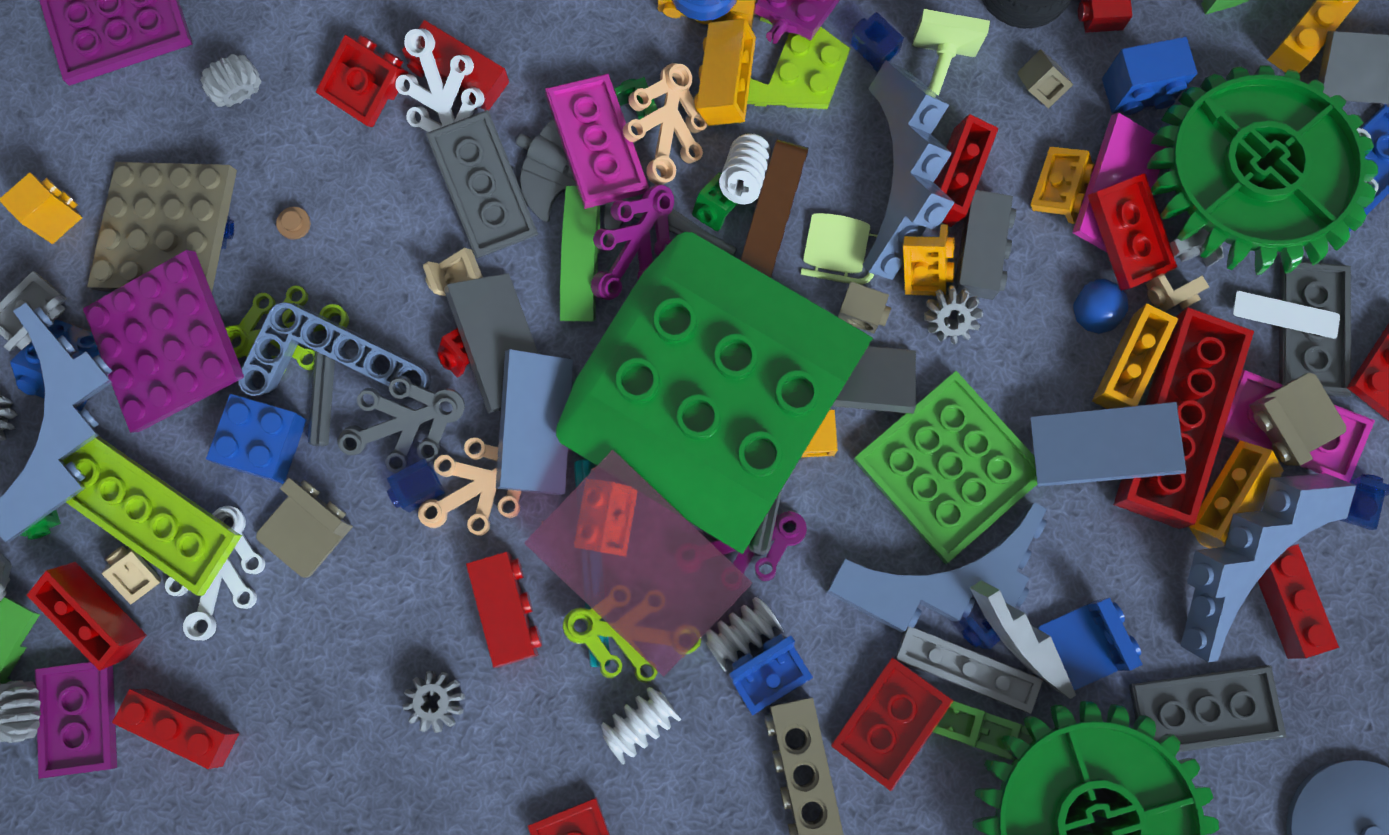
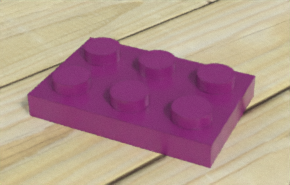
M91 662L35 669L36 688L39 691V701H41L40 726L37 729L38 779L117 768L116 725L112 723L115 717L113 665L101 671Z

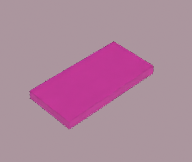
M609 74L545 88V95L584 209L644 194L649 189L633 142L628 141L623 135V127L626 122Z
M1121 113L1111 115L1072 232L1105 252L1107 250L1087 195L1143 173L1146 174L1151 189L1157 181L1160 169H1147V163L1156 152L1167 148L1151 144L1155 134Z
M1242 370L1222 436L1236 442L1241 440L1272 450V443L1266 433L1255 422L1254 413L1249 404L1284 385ZM1334 405L1346 425V432L1311 451L1310 454L1313 459L1300 467L1318 474L1326 473L1350 483L1375 420Z

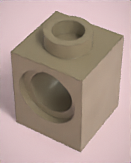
M850 282L838 317L856 328L874 334L879 325L884 327L891 311V307L886 306L889 294Z

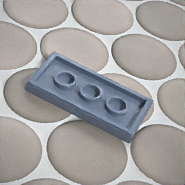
M512 349L505 351L496 488L554 495L565 494L568 448L562 445L556 437V427L571 393L573 359Z
M1177 402L1030 417L1038 487L1186 473Z

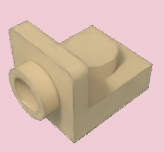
M121 546L105 559L108 564L105 566L102 575L130 605L161 582V578L146 561L130 548L126 550L124 546Z

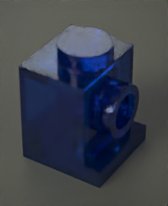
M876 12L868 20L863 18L855 25L852 30L851 46L878 72L885 60L890 61L900 52L904 37Z

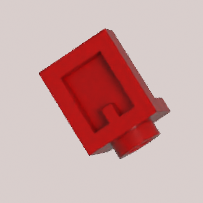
M458 328L444 335L441 339L437 355L442 366L447 370H451L458 378L464 374L466 365L470 364Z

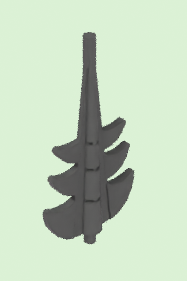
M554 119L548 122L540 135H537L534 139L521 133L516 141L517 146L528 151L520 175L522 194L532 212L546 223L550 220V211L556 198L566 190V186H576ZM653 159L640 162L646 180L648 179L646 175L647 165ZM644 194L625 198L622 200L632 201L643 198ZM614 202L602 204L606 206L604 225L605 229L608 230L621 228V225L624 223L623 221L615 220L611 215V207ZM622 206L621 211H620L621 216H622V215L624 214V212H625L624 206ZM672 209L668 215L669 232L677 235L683 232H693L732 256L735 255L736 247L709 234L675 209ZM645 212L634 214L633 217L640 220Z

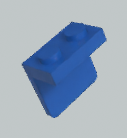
M55 320L53 325L48 327L56 338L63 335L77 352L72 355L73 359L84 352H87L92 359L97 355L101 357L92 332L60 320ZM31 341L10 363L18 389L27 395L45 398L41 364ZM85 401L84 403H82L81 405H79V406L76 407V408H77L79 411H81V410L83 409V407L85 406V404H86L87 401Z
M1111 598L1093 601L1048 621L1037 628L1051 636L1074 691L1117 671H1131L1143 665L1139 658L1141 655L1140 647L1134 637L1128 635L1123 625V622H1125L1124 614L1117 603H1112Z
M779 634L763 645L764 652L753 658L749 653L732 664L734 671L729 673L730 680L752 716L813 679V676L794 647L796 641L792 635L784 639L782 634Z

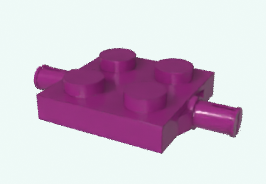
M758 0L755 4L754 14L769 20L773 24V27L766 34L769 42L773 39V44L778 43L784 32L795 33L808 40H812L840 0Z

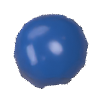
M1107 279L1090 281L1080 291L1073 304L1076 321L1085 330L1097 334L1115 329L1125 318L1129 309L1127 293L1124 290L1121 291L1117 283Z

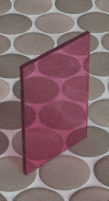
M614 450L596 468L591 470V473L546 520L542 521L540 527L524 542L528 548L663 677L681 658L686 656V653L730 606L735 604V601L753 583Z

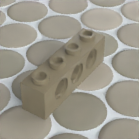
M813 697L769 706L770 714L764 715L768 736L775 735L778 750L772 751L776 773L783 772L786 786L780 787L782 802L785 810L791 808L794 823L788 824L789 834L844 835ZM793 728H799L804 733V743L796 749L789 748L785 742L787 732ZM800 765H808L812 769V779L805 785H799L793 779L794 770ZM808 802H816L820 805V815L814 821H806L801 815L803 806Z

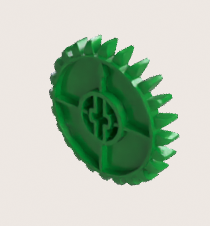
M1260 65L1254 75H1249L1248 70L1245 68L1235 67L1228 73L1226 80L1220 75L1213 74L1204 79L1200 85L1201 88H1188L1178 99L1183 105H1173L1168 108L1161 120L1171 125L1161 127L1156 131L1151 144L1171 148H1164L1156 152L1147 163V169H1170V171L1157 179L1151 188L1152 195L1176 191L1177 195L1173 197L1160 214L1162 219L1177 216L1185 211L1191 216L1178 234L1177 238L1180 241L1188 239L1202 229L1209 232L1200 252V256L1204 259L1215 252L1223 242L1231 244L1227 258V269L1233 270L1251 250L1255 251L1256 275H1262L1273 264L1277 252H1280L1285 274L1291 273L1302 261L1303 247L1311 264L1315 265L1328 253V242L1336 251L1339 250L1350 238L1349 228L1356 231L1364 223L1367 216L1364 208L1374 201L1376 193L1373 186L1366 183L1370 182L1378 174V165L1372 160L1365 159V156L1374 148L1372 139L1366 136H1359L1357 129L1363 124L1360 116L1355 114L1347 115L1342 109L1345 106L1346 100L1340 95H1334L1330 98L1323 93L1324 83L1317 79L1309 84L1300 81L1298 71L1288 69L1284 76L1275 75L1274 70L1270 66Z
M1080 701V722L1075 721L1072 713L1062 705L1051 706L1054 729H1050L1043 721L1036 717L1028 716L1024 718V724L1033 741L1027 744L1025 741L1014 736L1004 735L1001 741L1015 760L1011 765L1001 761L986 760L984 766L992 775L1002 781L1000 789L978 788L975 789L974 794L984 803L996 808V816L982 817L972 821L973 828L987 835H1207L1219 830L1218 819L1204 815L1202 806L1210 803L1214 798L1211 788L1194 786L1192 779L1200 770L1196 759L1184 758L1178 761L1175 758L1180 748V741L1174 734H1164L1158 741H1155L1156 725L1155 721L1149 716L1140 715L1135 721L1133 728H1129L1127 709L1118 704L1110 705L1106 722H1103L1099 708L1092 701ZM1100 788L1110 799L1101 802L1095 801L1096 797L1093 789ZM1092 814L1107 819L1094 823L1095 821ZM1090 824L1093 833L1077 827Z

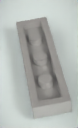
M909 626L903 634L895 656L897 661L1029 714L1032 713L1043 681L1040 678Z

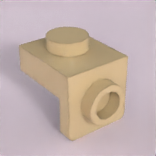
M467 248L461 249L439 264L430 261L423 264L426 273V283L433 293L446 296L444 288L447 284L483 278L473 251Z
M1164 274L1146 283L1150 301L1164 312L1178 304L1182 310L1201 300L1198 294L1209 288L1203 275L1176 290L1172 289Z

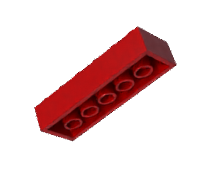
M1189 307L1175 316L1178 318V321L1160 357L1145 404L1177 402L1186 473L1121 479L1113 504L1177 529L1192 526L1196 523L1254 334L1253 330Z

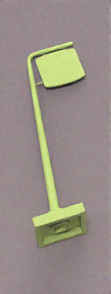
M928 9L923 10L914 33L912 45L937 51L939 58L929 88L938 96L952 58L956 54L976 57L988 34L989 20ZM813 214L803 261L811 266H815V271L802 268L800 275L848 284L850 282L860 285L868 283L874 274L868 272L861 279L847 276L848 273L862 272L868 237H877L878 235L870 234V225L858 219L834 214ZM818 268L843 272L845 274L844 276L820 272L818 271Z

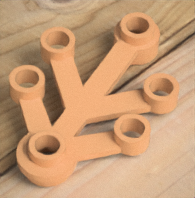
M671 63L661 71L659 82L646 89L639 88L635 90L628 99L629 105L633 110L642 111L650 106L651 100L666 93L663 107L640 120L633 119L623 127L624 137L630 142H636L645 136L646 131L661 124L655 159L648 163L646 169L647 178L656 185H664L672 181L676 175V166L669 158L673 132H675L682 145L680 155L684 162L688 164L700 160L703 155L702 147L695 142L691 133L696 134L706 129L707 123L695 109L694 99L689 91L692 83V74L683 64ZM637 95L643 99V104L638 102ZM679 101L688 114L685 122L678 111ZM694 118L699 121L700 127L696 126ZM631 126L637 129L638 135L632 132ZM689 148L694 151L695 157L689 154ZM656 168L659 169L661 177L657 174Z
M470 438L464 445V451L471 459L478 460L482 457L494 461L498 459V447L486 445L479 438ZM474 443L481 444V451L478 454L470 453V447ZM448 455L439 456L434 462V469L439 475L443 477L453 475L473 480V482L440 501L430 499L423 502L418 510L419 520L427 527H440L447 520L448 512L481 494L476 512L469 518L467 526L474 535H485L490 529L489 516L497 491V468L491 471L455 462ZM445 460H449L451 468L446 472H442L440 464ZM507 491V495L498 503L500 514L506 518H513L518 515L521 491ZM508 501L515 503V509L511 513H505L503 510L504 504ZM430 507H436L437 515L433 519L426 517V511ZM477 519H483L485 522L484 528L480 531H475L473 528V523Z

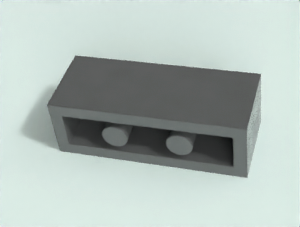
M981 190L975 191L967 215L964 217L954 284L956 294H959L962 289L967 288L969 296L993 300L999 291H1004L1007 282V271H1003L1004 259L1008 260L1012 247V240L1007 239L1008 229L1013 227L1016 218V209L1011 208L1013 196Z

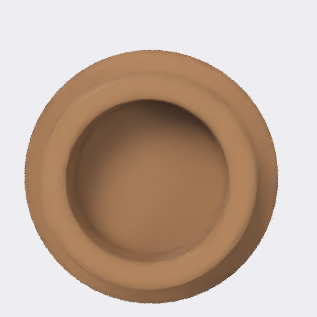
M289 207L278 215L276 226L282 236L290 240H297L308 233L311 220L303 209Z

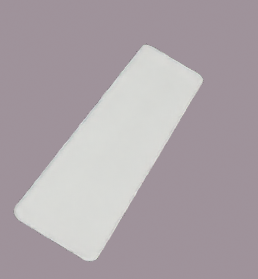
M1242 291L1236 293L1233 311L1236 317L1333 339L1337 337L1340 321L1338 313Z

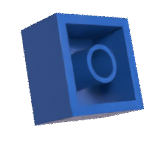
M1187 37L1121 49L1102 77L1111 112L1123 111L1124 115H1132L1148 106H1155V109H1163L1173 105L1178 96L1197 75Z
M230 394L206 460L226 468L284 484L307 420L295 412Z

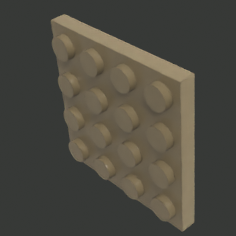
M115 162L87 287L98 291L113 292L181 252L191 250L196 252L212 292L237 170L231 165Z

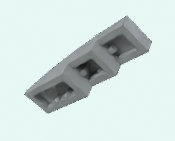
M982 580L971 586L970 590L985 618L1004 645L1022 664L1066 697L1071 699L1076 696L1051 636L1031 626L1026 613L1005 603L999 589Z

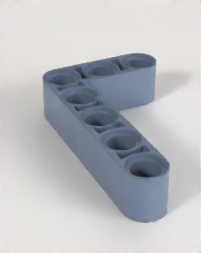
M284 302L276 304L269 311L242 367L244 378L238 380L241 390L248 395L256 396L273 392L278 386L298 343L387 386L390 385L395 377H406L407 373L411 370H415L420 374L422 380L420 387L428 389L432 379L429 370L423 365L301 305ZM291 309L296 319L295 323L288 328L282 322V316L286 310ZM319 324H322L327 330V337L322 343H318L313 336V331ZM350 339L354 340L359 348L358 354L353 359L349 358L344 352V346ZM272 340L277 341L280 345V354L276 358H272L267 351L268 344ZM380 355H385L390 361V368L385 374L377 371L375 367V361ZM256 371H260L265 377V384L261 389H258L253 384L252 378ZM395 383L397 391L406 392L407 388L404 383Z

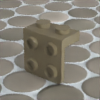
M1313 373L1303 374L1249 404L1254 413L1255 422L1266 433L1272 443L1274 454L1284 465L1301 466L1313 459L1310 454L1311 451L1346 432L1344 421L1319 379Z
M288 478L280 488L288 497L258 530L256 538L299 576L308 578L353 526L343 519L346 513L331 501L325 504L317 497L320 491L305 479L299 483Z

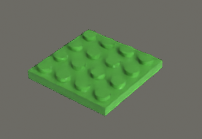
M957 371L916 404L914 414L906 413L853 459L945 564L956 557L1037 485L1035 456Z

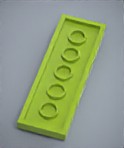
M99 436L63 460L66 465L72 461L85 476V479L80 481L85 489L68 500L67 504L196 596L205 595L242 537L241 534Z

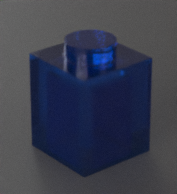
M422 459L387 478L391 486L387 493L396 508L401 506L403 510L409 513L419 508L423 502L436 499L446 493L431 463L426 459Z

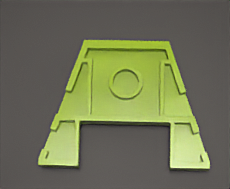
M760 16V21L772 24L769 20ZM820 27L812 40H808L795 33H789L770 83L767 85L750 79L747 104L765 107L767 105H780L789 108L828 109L848 58L850 48L822 27Z

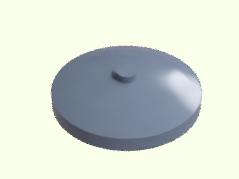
M1340 760L1318 768L1300 784L1291 800L1287 814V835H1389V767L1364 760Z

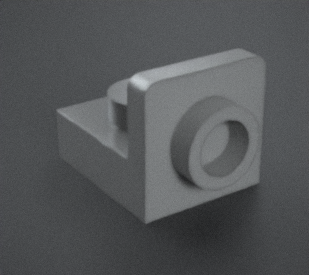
M1202 229L1186 240L1180 241L1176 239L1171 242L1170 247L1174 259L1179 257L1181 262L1198 256L1209 232ZM1222 245L1205 259L1202 257L1206 267L1224 258Z

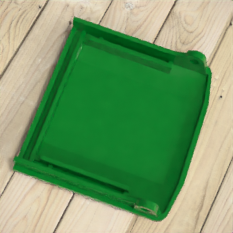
M683 232L678 234L642 273L579 373L557 424L556 437L562 445L743 555L861 357L867 350L873 337L695 233Z

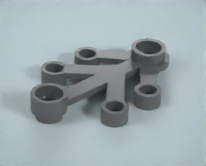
M405 376L395 377L389 385V391L393 397L403 399L409 396L427 405L415 410L381 396L373 388H365L357 397L358 406L365 411L377 409L395 418L366 429L356 425L348 426L338 436V446L347 455H357L363 451L367 443L402 431L394 451L388 455L385 461L389 471L399 473L408 464L407 455L420 424L434 419L427 439L422 440L417 448V454L422 460L432 461L440 451L439 442L447 423L457 421L464 412V399L457 391L441 389L434 393L411 383L410 379ZM395 383H404L407 388L406 392L397 391ZM363 395H372L374 404L365 403ZM449 402L453 410L445 412L441 408V403ZM351 437L355 439L357 446H348L346 438ZM431 445L434 448V453L426 454L423 451V446ZM399 457L403 462L402 466L397 467L393 465L391 458Z

